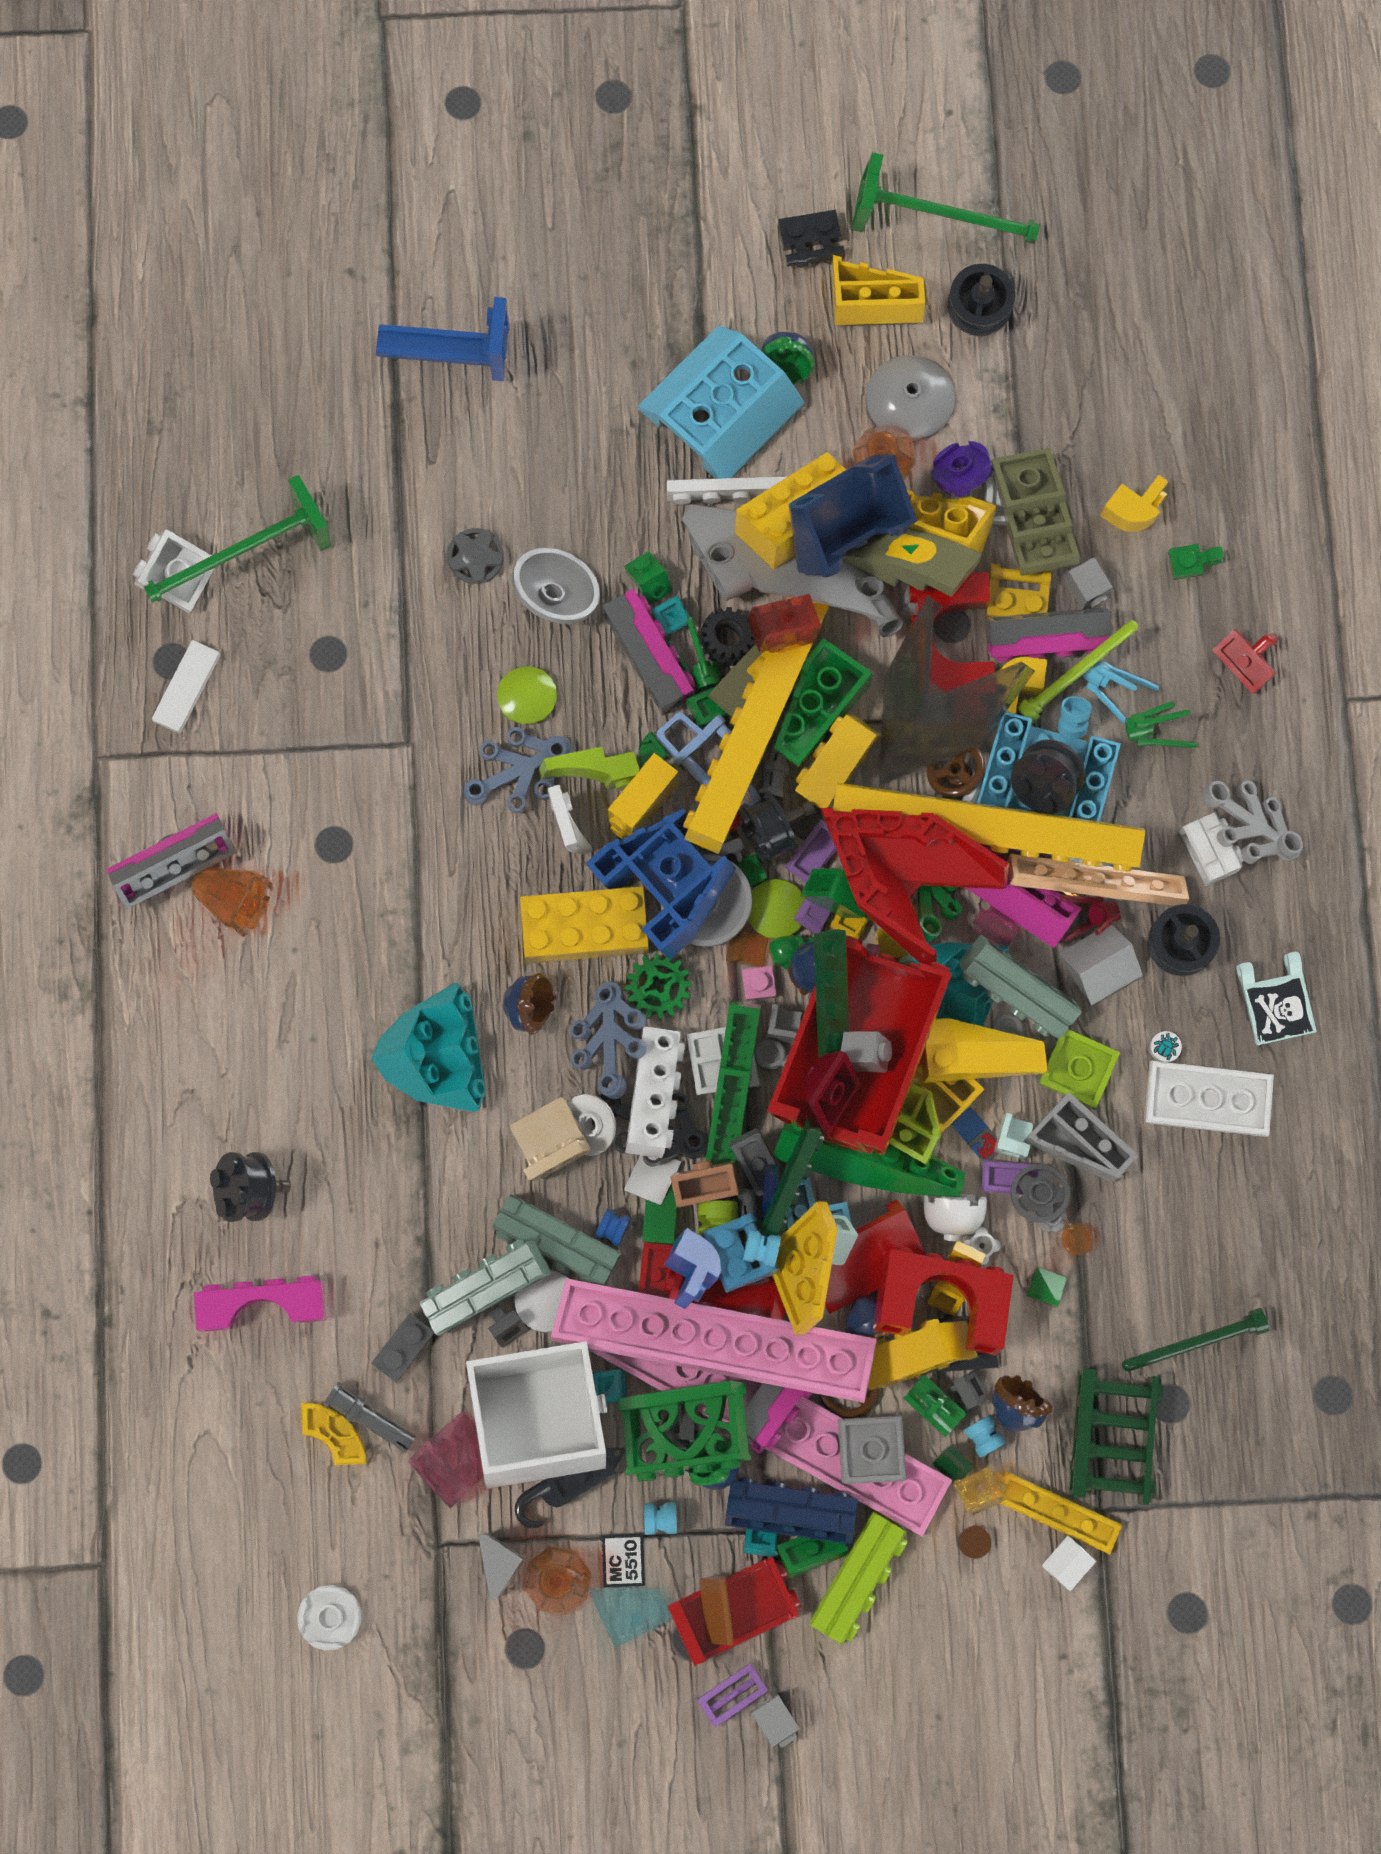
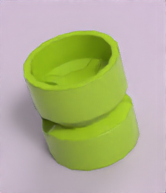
M706 1201L698 1203V1220L702 1222V1226L698 1228V1235L700 1236L703 1231L738 1219V1202Z

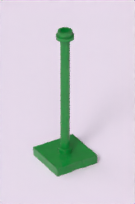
M871 153L861 176L851 230L863 232L874 204H878L879 201L1024 236V242L1036 241L1040 224L1035 223L1034 220H1029L1028 224L881 190V186H878L883 154Z
M299 474L288 480L292 502L296 507V510H294L295 514L156 584L152 580L148 581V585L143 588L151 603L162 601V594L299 525L302 527L307 526L320 551L331 546L327 523Z

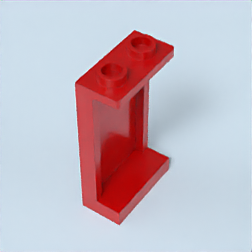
M897 1199L886 1204L888 1213L855 1229L858 1237L843 1265L832 1264L825 1301V1309L829 1314L879 1289L883 1257L890 1249L906 1247L911 1249L914 1254L923 1256L926 1254L905 1208Z
M669 1272L665 1285V1290L670 1291L668 1298L676 1300L686 1277L677 1272ZM773 1275L769 1277V1281L765 1284L756 1286L745 1285L727 1293L720 1278H718L708 1290L705 1289L698 1302L694 1300L691 1302L783 1320L785 1314V1307Z
M770 1556L725 1578L734 1639L733 1645L712 1644L707 1641L701 1590L667 1605L694 1666L782 1623L799 1617L797 1609L801 1608L802 1605L795 1590L793 1589L789 1592L783 1580L788 1578V1575L781 1560L775 1562L773 1557Z

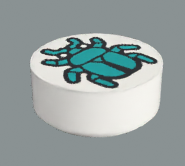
M1163 1031L1152 1038L1149 1050L1151 1056L1156 1061L1170 1063L1180 1055L1182 1044L1176 1034Z

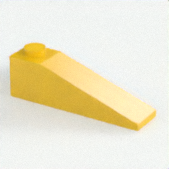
M907 490L917 518V522L910 525L909 528L941 536L979 553L983 551L997 511L996 505L971 496L959 497L958 500L942 498L941 493H932L931 497L917 496L913 491Z
M950 1018L935 1019L921 1057L923 1083L1048 1073L1044 1041Z

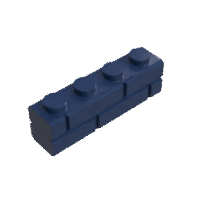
M740 1478L738 1481L734 1480L730 1484L725 1526L852 1545L858 1499L851 1498V1495L845 1492H835L833 1495L820 1493L819 1490L812 1487H804L801 1490L790 1489L787 1485L779 1482L763 1485L757 1484L751 1478Z

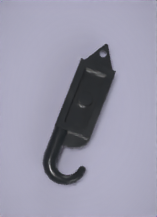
M605 1448V1469L547 1478L527 1489L517 1498L515 1503L517 1520L528 1528L543 1526L544 1520L533 1521L525 1515V1508L529 1503L542 1497L552 1507L557 1508L565 1505L616 1474L615 1469L626 1449ZM619 1450L621 1455L615 1456V1451Z

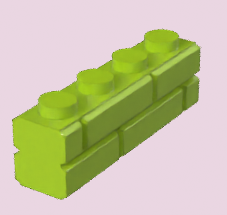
M871 1512L808 1624L843 1645L845 1640L851 1642L860 1627L856 1620L861 1611L867 1614L876 1599L872 1592L877 1583L883 1586L892 1571V1568L888 1567L893 1555L899 1557L907 1545L908 1540L903 1538L906 1531L877 1513Z

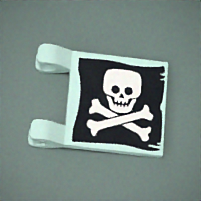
M1298 952L1284 955L1283 959L1289 974L1288 976L1255 983L1254 970L1250 962L1239 964L1236 967L1256 1046L1317 1032L1302 973L1301 957Z

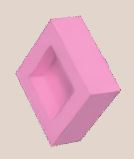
M772 966L741 970L746 1002L776 998Z

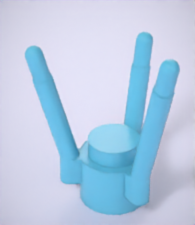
M1105 661L1096 663L1083 676V679L1089 682L1086 688L1095 693L1123 724H1125V716L1099 689L1100 686L1106 688L1110 681L1113 680L1132 691H1136L1137 686L1127 681L1129 680L1155 691L1159 690L1158 685L1113 667Z

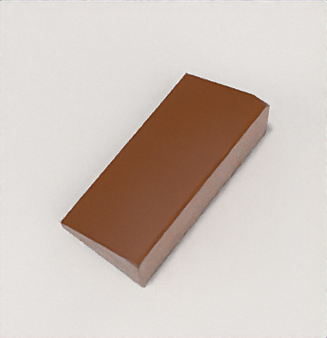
M722 1575L701 1578L700 1590L707 1641L712 1644L733 1645L734 1639L726 1579Z

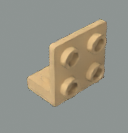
M559 1097L510 1125L529 1164L527 1168L523 1169L529 1181H539L592 1151L564 1097Z

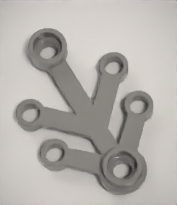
M1246 780L1236 787V794L1240 800L1246 801L1250 811L1248 812L1230 799V790L1225 783L1213 781L1204 788L1202 800L1205 805L1213 808L1220 807L1246 825L1237 828L1226 826L1217 833V841L1220 845L1229 847L1237 840L1259 836L1270 841L1271 843L1263 845L1250 843L1241 850V857L1248 864L1255 863L1261 857L1276 854L1286 861H1292L1300 855L1303 848L1302 839L1297 833L1287 830L1281 814V804L1276 798L1269 797L1260 804L1256 785ZM1265 817L1271 818L1274 829L1267 824Z

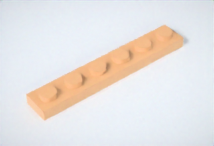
M1010 854L1007 863H1009L1010 885L1171 906L1187 904L1189 901L1185 876L1133 869L1131 872L1115 870L1109 866L1093 867L1079 862H1060L1048 858H1034L1017 854Z

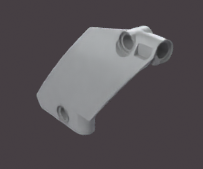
M690 504L684 514L682 522L688 530L691 545L725 601L744 594L754 587L763 593L803 599L864 614L871 620L881 637L893 636L903 627L904 622L884 592L882 580L871 576L843 560V565L839 568L840 571L826 578L822 577V575L813 574L807 576L805 573H799L797 571L796 556L773 569L734 533L736 511Z

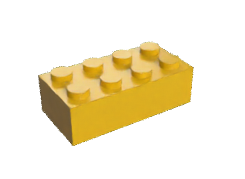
M828 452L824 453L736 509L734 533L771 568L776 569L795 556L789 504L847 469Z
M643 886L520 897L526 964L648 954V937L642 930L646 925Z

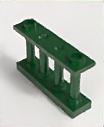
M1079 1369L1068 1497L1085 1498L1086 1492H1091V1489L1138 1494V1504L1149 1505V1500L1154 1499L1156 1491V1481L1151 1480L1156 1410L1157 1403H1161L1163 1399V1384H1159L1158 1376L1148 1377L1147 1386L1100 1381V1377H1095V1369ZM1099 1393L1146 1398L1145 1417L1098 1413L1097 1409H1093L1094 1396H1099ZM1096 1425L1143 1430L1142 1449L1096 1445L1095 1441H1090L1091 1428H1096ZM1097 1457L1141 1462L1140 1481L1093 1477L1092 1473H1088V1461Z

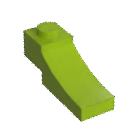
M602 746L545 758L539 766L542 779L563 776L581 777L602 782L605 784L606 789L616 787L617 791L624 790L640 771L635 752L605 758Z

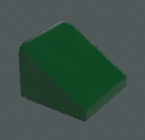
M946 1446L933 1461L934 1467L943 1475L952 1479L953 1484L958 1483L973 1469V1465L953 1446Z

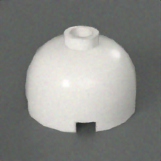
M961 1193L960 1197L940 1196V1198L935 1197V1199H932L930 1195H925L923 1205L924 1216L928 1225L935 1232L944 1234V1240L962 1241L963 1235L973 1234L981 1227L985 1218L987 1198L982 1196L979 1202L975 1201L976 1195Z

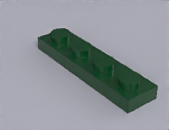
M836 929L814 933L818 1058L825 1054L840 1051L843 1033L849 1032L846 930Z
M809 1117L806 1119L760 1226L762 1236L782 1235L786 1229L788 1217L785 1216L789 1207H795L800 1194L798 1186L802 1179L806 1180L812 1167V1162H810L811 1156L814 1151L818 1152L824 1140V1134H822L821 1126L817 1120Z

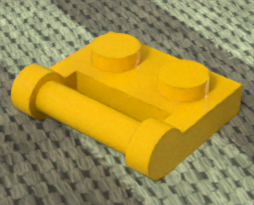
M991 564L989 573L990 603L986 609V617L1047 612L1051 570L1021 576L1019 569L1000 568V564ZM999 580L1038 583L1039 591L998 587Z

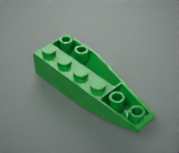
M793 1122L791 1125L783 1124L773 1154V1158L787 1163L802 1130ZM823 1140L820 1150L818 1152L814 1151L810 1162H812L811 1171L833 1179L885 1191L924 1196L960 1197L966 1174L933 1155L928 1164H924L891 1144L888 1145L884 1155L876 1154L877 1149L875 1148L872 1154Z

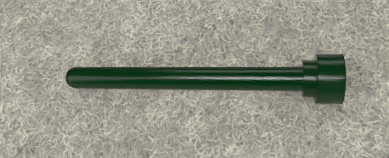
M1262 1308L1249 1311L1242 1321L1125 1359L1122 1362V1368L1127 1372L1246 1332L1260 1335L1269 1332V1325Z

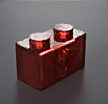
M810 594L752 607L748 618L759 653L765 651L770 653L779 652L786 648V646L794 644L799 646L808 645L817 639L821 629V623Z

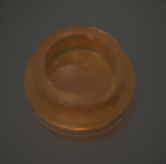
M1072 1224L1064 1229L1061 1235V1243L1068 1253L1082 1255L1091 1248L1093 1236L1086 1226Z

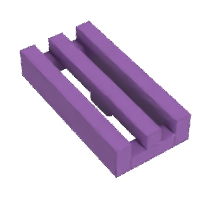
M749 1663L703 1694L697 1701L713 1726L716 1727L768 1692V1689L751 1663ZM747 1673L751 1675L752 1678L711 1706H708L706 1701ZM755 1683L757 1684L759 1689L718 1717H715L714 1711Z

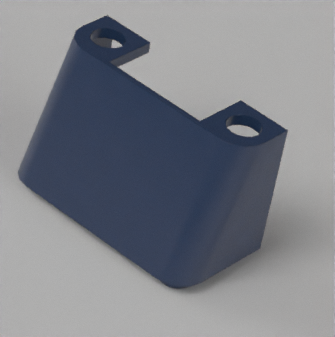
M878 454L868 457L789 504L797 571L805 573L807 576L816 574L822 575L825 578L831 577L840 571L839 568L843 565L842 558L845 556L844 552L851 548L865 545L868 542L867 539L873 535L882 533L890 534L892 537L902 535L908 531L907 527L917 522L894 454Z

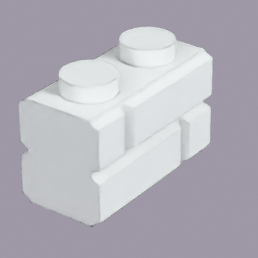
M1216 812L1183 826L1179 831L1205 886L1239 872L1243 867L1241 862L1244 861L1241 857V850L1237 845L1223 847L1217 841V833L1228 826V823L1224 818L1219 819Z

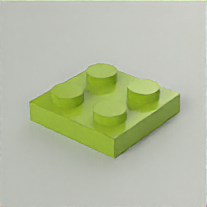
M1068 1029L1060 1039H1057L1047 1062L1048 1073L1042 1074L1038 1085L1062 1096L1070 1092L1083 1105L1095 1110L1121 1052Z

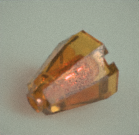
M891 424L866 429L852 450L855 464L874 455L894 454L903 481H905L916 464L911 437Z
M207 868L197 873L192 881L193 895L233 933L242 937L248 934L245 931L246 928L253 930L259 925L270 903V897L265 895L266 888L271 890L272 883L264 875L255 871Z
M549 1546L528 1562L524 1590L539 1611L566 1615L588 1598L591 1570L576 1550ZM554 1575L562 1579V1585L559 1588L557 1586L553 1587L550 1583L551 1577Z

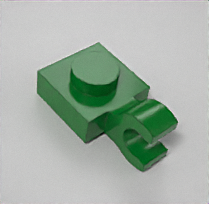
M1193 544L1168 550L1173 580L1202 576L1204 574V566L1222 564V559H1224L1222 547H1213L1200 552L1199 544Z

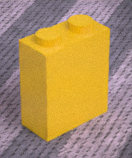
M654 753L608 808L609 824H611L610 830L623 839L634 834L633 831L645 827L678 787V771Z

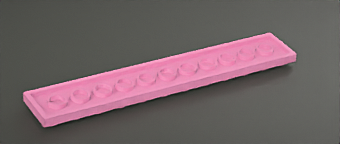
M588 1349V1351L660 1391L724 1381L743 1382L746 1387V1396H743L744 1408L763 1384L761 1382ZM802 1396L795 1405L800 1410L790 1424L784 1421L777 1430L782 1434L771 1450L768 1447L764 1449L835 1489L850 1494L851 1498H857L860 1503L923 1537L952 1479L904 1453L906 1481L842 1484L838 1419L842 1418ZM726 1399L722 1421L730 1423L728 1399ZM701 1404L698 1407V1412L703 1414L706 1411V1406Z

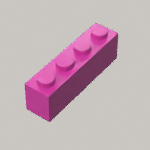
M980 844L989 851H991L989 845ZM991 851L992 853H994L995 855H997L998 857L1007 862V857H1005L999 852ZM1009 874L1008 885L1004 889L964 887L1053 948H1055L1081 911V908L1074 903L1061 901L1060 897L1062 895L1054 890L1010 885Z

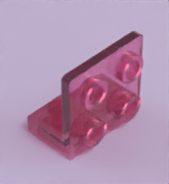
M464 1412L459 1413L423 1444L408 1461L450 1509L484 1477L476 1425Z

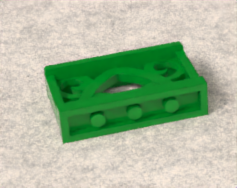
M724 1381L618 1398L619 1411L623 1412L627 1461L625 1474L637 1476L638 1482L656 1480V1474L665 1473L666 1478L684 1476V1470L693 1469L694 1474L712 1472V1466L721 1465L723 1470L741 1468L740 1462L751 1461V1454L748 1451L743 1397L746 1396L745 1383ZM726 1399H728L730 1423L722 1421ZM701 1404L706 1406V1411L703 1414L709 1415L708 1419L698 1415V1407ZM684 1405L687 1414L694 1422L705 1425L700 1436L686 1451L672 1442L664 1433L676 1424L681 1406ZM667 1410L669 1419L660 1426L659 1423L665 1421L661 1418V1412ZM639 1412L648 1431L642 1435L640 1433ZM719 1427L726 1429L731 1434L732 1445L725 1453H721L717 1449L719 1441L727 1443L723 1435L717 1434ZM652 1438L654 1442L648 1446L646 1454L655 1451L657 1457L654 1462L648 1464L643 1460L642 1446L647 1440ZM705 1450L710 1455L708 1457L699 1458ZM668 1455L677 1460L665 1463Z

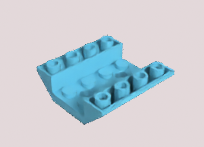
M718 325L637 408L657 427L664 423L702 458V467L715 479L732 478L805 405V402L786 373L743 334ZM739 369H745L751 376L746 381H739L734 377V373ZM697 410H705L710 417L706 422L701 423L693 418V414Z
M1003 711L977 803L1036 812L1025 806L1014 793L1011 785V772L1015 763L1031 744L1046 739L1056 740L1071 747L1081 758L1085 768V781L1071 804L1063 811L1052 815L1100 822L1121 743L1092 735L1089 741L1069 739L1060 733L1031 726V718Z

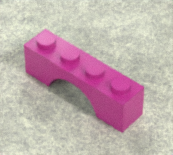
M302 1276L296 1278L297 1283L284 1284V1279L265 1280V1286L253 1287V1282L233 1283L234 1289L221 1290L220 1284L202 1286L201 1292H194L196 1330L207 1332L232 1329L240 1312L247 1306L260 1301H270L279 1304L293 1323L326 1321L324 1283L316 1281L315 1276Z

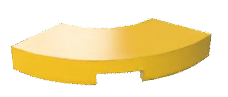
M301 1403L302 1435L313 1436L324 1442L332 1453L334 1465L367 1464V1455L362 1439L354 1426L344 1416L331 1408H326L319 1404Z

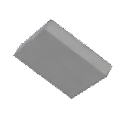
M902 1416L838 1419L842 1484L906 1481Z

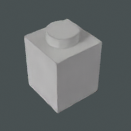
M1095 557L1069 570L1065 578V582L1081 609H1086L1090 606L1092 608L1100 607L1108 601L1107 597L1113 588Z
M879 1032L843 1033L841 1051L846 1052L855 1072H887L888 1062L892 1057L891 1041Z
M775 1694L750 1711L772 1747L779 1744L782 1748L797 1738L794 1732L799 1730V1727L778 1694Z

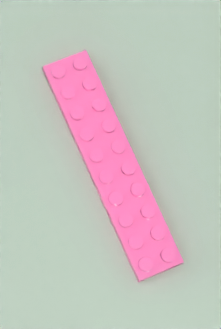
M567 1278L565 1280L551 1334L553 1342L573 1344L587 1341L589 1349L862 1403L865 1402L877 1343L875 1338L813 1327L805 1335H795L791 1323L788 1321L690 1303L686 1309H683L674 1303L675 1299Z

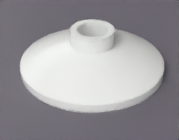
M582 1094L572 1098L568 1105L592 1150L585 1156H595L605 1152L613 1143L616 1134V1121L611 1108L603 1099L592 1094ZM592 1119L595 1122V1127L592 1125Z

